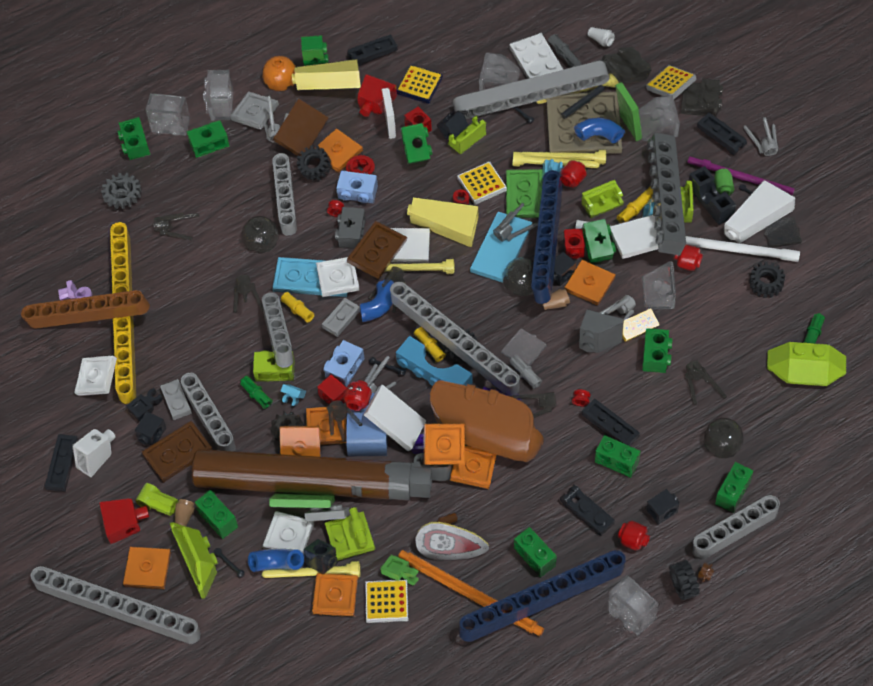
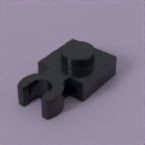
M151 388L146 397L140 394L127 404V410L138 421H141L146 412L151 413L155 410L153 404L160 403L163 400L162 395L159 394L157 397H153L156 394V390Z

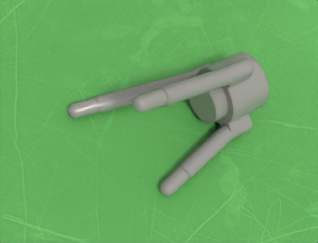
M268 96L270 126L268 127L266 122L264 128L267 139L270 142H275L273 138L278 132L280 125L274 124L271 97Z
M766 117L763 118L767 137L762 140L761 145L747 126H744V130L757 146L759 153L764 152L765 156H772L778 152L775 124L771 125V137Z
M625 295L615 304L599 313L608 315L617 309L620 314H626L624 320L634 314L633 308L636 306V303L631 296Z
M389 356L385 357L379 367L375 364L365 379L372 393H376L377 389L373 381L389 360ZM392 382L386 388L388 390L396 385V382Z

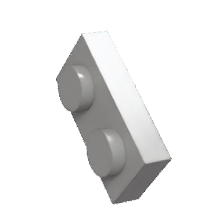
M344 298L322 323V328L338 337L360 312V306Z
M178 379L160 386L173 420L192 414Z
M338 504L332 505L330 509L311 508V510L305 513V521L345 519L349 516V507L342 508V505Z

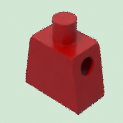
M366 74L357 97L358 106L361 108L359 110L360 114L368 117L371 112L382 114L384 112L382 89H389L391 101L393 102L397 97L396 85Z
M130 498L99 502L106 536L110 544L140 531L138 520L150 517L147 506L135 508L133 500Z

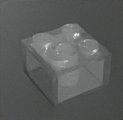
M208 70V76L204 79V85L207 89L206 92H203V100L207 102L206 113L210 114L211 120H231L234 91L229 70Z
M150 93L146 114L151 132L186 135L190 115L185 97Z
M628 575L610 590L608 610L613 617L619 618L624 622V626L628 631L634 632L639 636L656 620L658 602Z

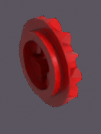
M357 155L349 159L346 164V171L372 175L375 171V164L370 157ZM358 164L363 168V171L358 169Z

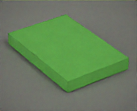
M623 83L616 84L620 117L635 140L638 141L642 139L639 108Z
M506 170L507 214L510 211L514 212L521 203H524L523 208L515 217L539 218L543 170Z
M275 493L270 498L271 507L330 508L335 502L334 495Z

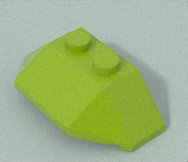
M788 342L768 350L767 369L786 383L828 386L846 375V356L827 344Z
M172 522L170 527L198 592L201 598L204 599L217 574L215 567L218 564L214 553H209L207 549L211 547L206 536L202 537L199 530Z

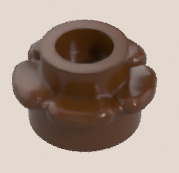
M704 563L697 576L702 579V582L705 579L710 581L715 571L711 568L713 566L712 563L711 565Z

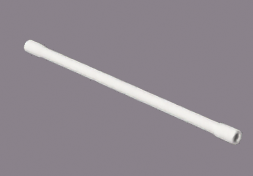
M577 220L575 229H581L583 223H587V221ZM686 236V244L694 247L779 258L798 262L800 251L775 249Z

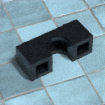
M705 166L689 174V181H692L693 194L716 223L720 225L728 221L735 213L736 204L726 192L722 194L717 192L713 175Z

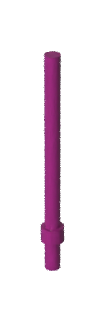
M689 157L688 164L701 168L705 166L708 170L714 172L719 169H728L732 177L757 185H761L765 180L790 195H793L795 188L713 164L707 159L700 160L694 157Z

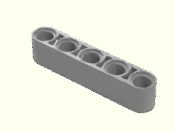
M280 153L273 158L278 217L281 232L286 236H290L297 231L291 168L288 156Z
M267 293L262 297V305L275 361L279 367H289L293 363L292 346L280 300L277 294Z
M194 373L184 374L181 378L184 394L219 451H235L236 446L232 433L199 378Z
M772 495L765 496L698 534L693 541V555L698 559H706L772 521L778 514L779 500ZM766 506H770L773 509L769 510L766 508ZM748 516H755L757 519H750ZM736 525L739 526L740 529H734L731 526ZM715 535H720V536H722L723 538H722V539H718V538L715 537ZM698 545H704L706 548L701 549Z

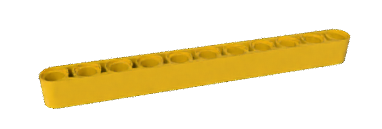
M117 222L110 229L112 293L132 291L130 236L127 226L122 222ZM133 316L113 318L114 357L117 358L115 364V388L119 400L124 404H129L136 398Z

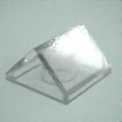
M670 261L642 276L644 304L647 310L650 308L652 310L674 309L675 307L673 262Z

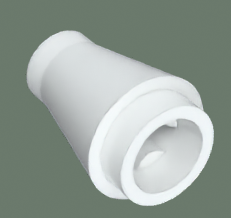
M591 27L588 31V37H591L604 47L611 46L615 38L611 30Z

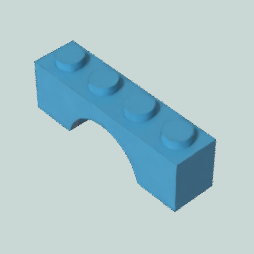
M411 336L396 351L397 363L402 368H408L417 377L426 379L432 386L440 380L466 386L473 383L472 373L457 364L449 368L431 366L425 360V345Z

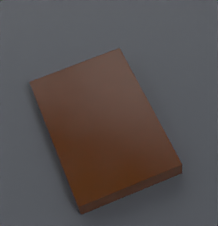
M298 99L274 136L273 141L293 154L302 156L300 152H305L304 148L306 147L310 148L328 120V117Z
M375 221L349 255L347 263L379 279L406 243L407 237Z
M190 421L142 451V455L164 483L191 466L194 454L198 449H213L194 423Z

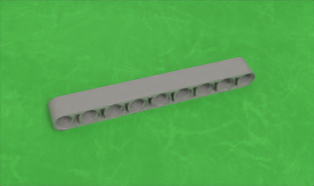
M596 61L462 95L453 99L452 104L454 111H460L466 119L603 85L609 81V74L605 62Z
M395 282L391 285V300L396 307L504 394L514 396L519 392L520 378L514 370L405 283Z
M39 566L31 572V579L35 587L41 592L188 644L196 643L201 637L197 622L189 617L46 567ZM41 577H46L44 580L38 581ZM64 583L63 586L57 588V585ZM77 590H82L81 593L75 594ZM96 596H101L100 599L93 601ZM114 603H119L118 606L111 607ZM133 609H138L136 613L130 614ZM151 616H157L154 620H148ZM170 622H176L174 626L167 627ZM195 629L192 633L186 634L187 630Z

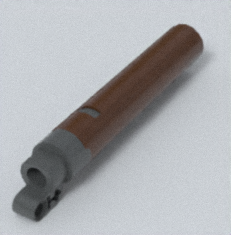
M198 449L194 454L192 463V482L195 487L410 500L411 497L430 498L432 480L446 481L451 477L452 464L424 465V453L416 455L414 463Z

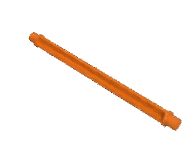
M404 550L399 553L398 558L408 561L411 567L483 607L497 602L492 597L413 553H408ZM528 617L514 622V624L531 634L535 633L541 636L544 628L538 625V622Z

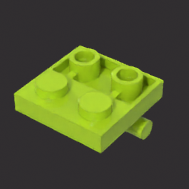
M351 508L349 510L350 515L345 519L325 522L330 543L336 548L337 561L375 550L364 511L358 513L357 508Z

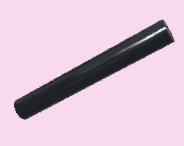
M599 85L562 112V118L566 119L605 90L603 85Z

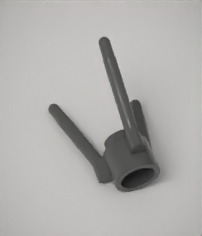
M521 203L514 212L510 211L500 225L493 230L494 235L500 241L505 239L510 241L514 237L538 226V222L511 234L513 229L509 222L523 208L524 203Z

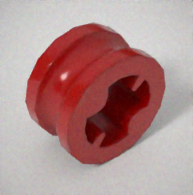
M463 189L455 191L453 203L468 205L469 193ZM460 196H461V198L464 197V200H463V201H461V199L458 200V197H460Z
M331 200L328 204L327 213L338 217L339 214H342V208L345 206L341 201Z
M582 389L575 390L572 403L581 407L587 406L590 402V392Z

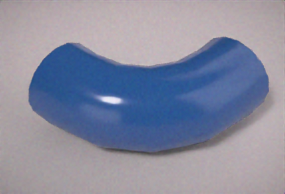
M589 118L574 126L575 133L582 141L599 135L607 138L611 143H616L625 133L621 126L612 120L604 118Z
M383 280L378 282L375 298L369 302L360 303L362 322L379 318L389 311L393 304L390 292L393 281Z
M297 549L260 550L250 552L248 556V564L253 572L273 569L297 570L304 563V555Z

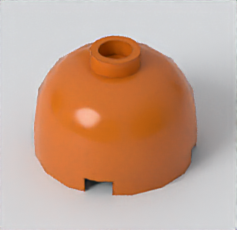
M284 56L270 58L263 67V81L268 85V88L275 91H284L290 85H295L292 81V74L295 73L294 63Z

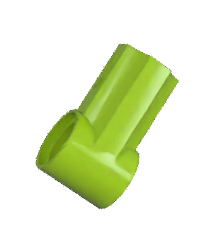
M146 483L135 499V502L140 507L147 506L148 510L152 508L171 516L175 513V505L178 503V499L164 494L154 485Z

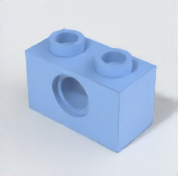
M341 171L337 184L338 199L374 203L378 188L377 175Z
M343 340L340 346H336L331 360H328L324 365L325 377L333 375L347 387L365 359L364 350Z

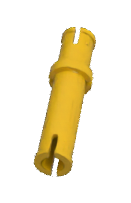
M649 187L635 201L627 204V208L617 215L618 222L625 223L632 217L637 216L640 210L652 198L653 189Z

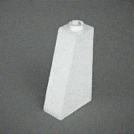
M764 180L725 223L724 235L738 243L745 241L792 212L795 207V197Z

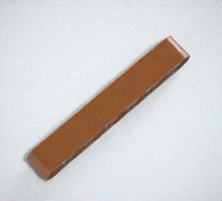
M134 290L31 304L22 309L21 316L31 328H43L142 315L149 310L150 303L140 291Z

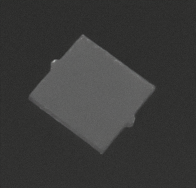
M520 329L501 353L509 359L518 355L527 366H530L547 344L537 339L536 335H531L525 330Z

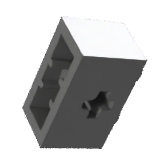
M342 208V214L338 215V225L340 226L335 232V240H338L339 248L355 249L363 238L366 221L364 208Z

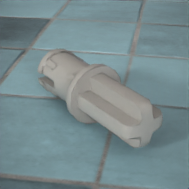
M518 355L510 359V364L520 373V378H524L533 389L541 385L542 379Z

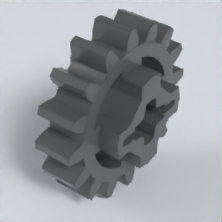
M119 173L118 177L112 175V179H106L107 184L102 185L103 190H101L104 202H107L109 207L114 205L115 209L119 206L125 209V205L132 207L131 203H137L136 198H141L140 192H142L139 180H135L134 175L129 177L128 173L124 176Z

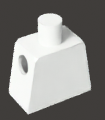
M93 429L73 445L76 468L92 477L110 457V442L115 439V434L109 429L104 433Z

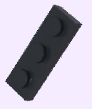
M595 398L582 410V415L614 440L631 446L640 436L639 431Z
M58 434L45 483L46 490L66 492L74 460L73 445L79 441L77 436Z

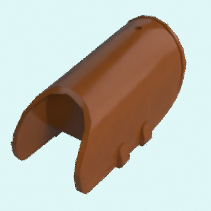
M440 380L433 385L430 392V404L437 424H465V445L525 463L534 459L544 443V438L534 426L532 411L523 402L500 394L499 391L492 389L490 391L483 390L470 384L466 386Z

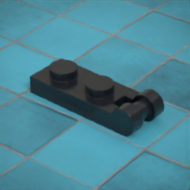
M389 34L350 48L347 51V55L350 59L357 60L359 67L362 63L398 51V46L392 35Z
M708 113L697 123V128L724 146L732 155H735L740 147L743 148L747 144V140L711 113Z
M575 484L569 488L567 494H563L559 498L563 505L600 536L615 523L614 518L586 496ZM576 497L579 501L574 503L572 499Z

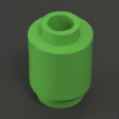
M728 169L717 170L714 176L716 190L719 194L726 192L730 196L735 190L732 174Z

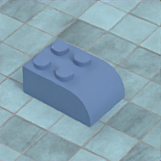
M372 393V396H371V398H370L369 404H370V402H371V400H372V398H373V396H374L375 393ZM347 407L348 456H387L388 434L364 416L367 407L360 411H354Z

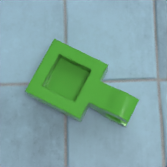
M391 555L381 567V574L399 581L403 577L411 585H415L419 578L415 577L418 574V570L410 568L408 561Z

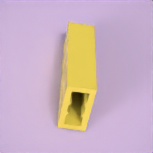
M357 60L295 67V73L292 74L293 84L297 85V90L361 88Z
M413 197L412 205L409 204L407 215H410V222L422 228H430V231L472 247L479 218L478 206Z

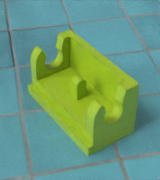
M477 116L473 117L472 124L466 127L456 138H454V134L449 136L448 145L459 154H462L486 135V122L484 120L478 123Z
M613 180L583 192L582 205L590 218L622 206L624 204L621 198L623 194L616 181Z
M687 181L685 187H680L684 223H692V181Z

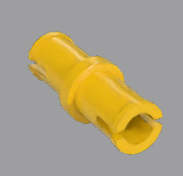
M285 292L281 296V302L286 304L293 314H298L307 323L312 321L315 316L314 312L305 307L304 302L297 300L289 292Z
M417 328L414 336L425 345V351H428L436 362L442 361L446 354L436 344V339L431 338L424 328Z

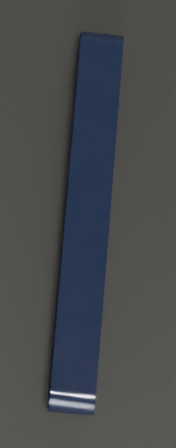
M550 170L543 176L531 283L534 299L539 304L549 302L552 297L563 189L560 174L556 170Z
M611 551L469 613L460 620L459 636L464 641H474L614 579L624 572L626 557L621 551ZM465 627H471L473 629L467 630L465 629Z

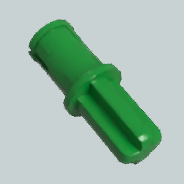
M821 313L814 315L810 326L807 327V335L803 343L816 344L818 336H821V328L825 320V316L821 315Z
M245 376L240 380L241 386L250 394V398H254L263 409L268 408L272 404L273 400L249 376Z

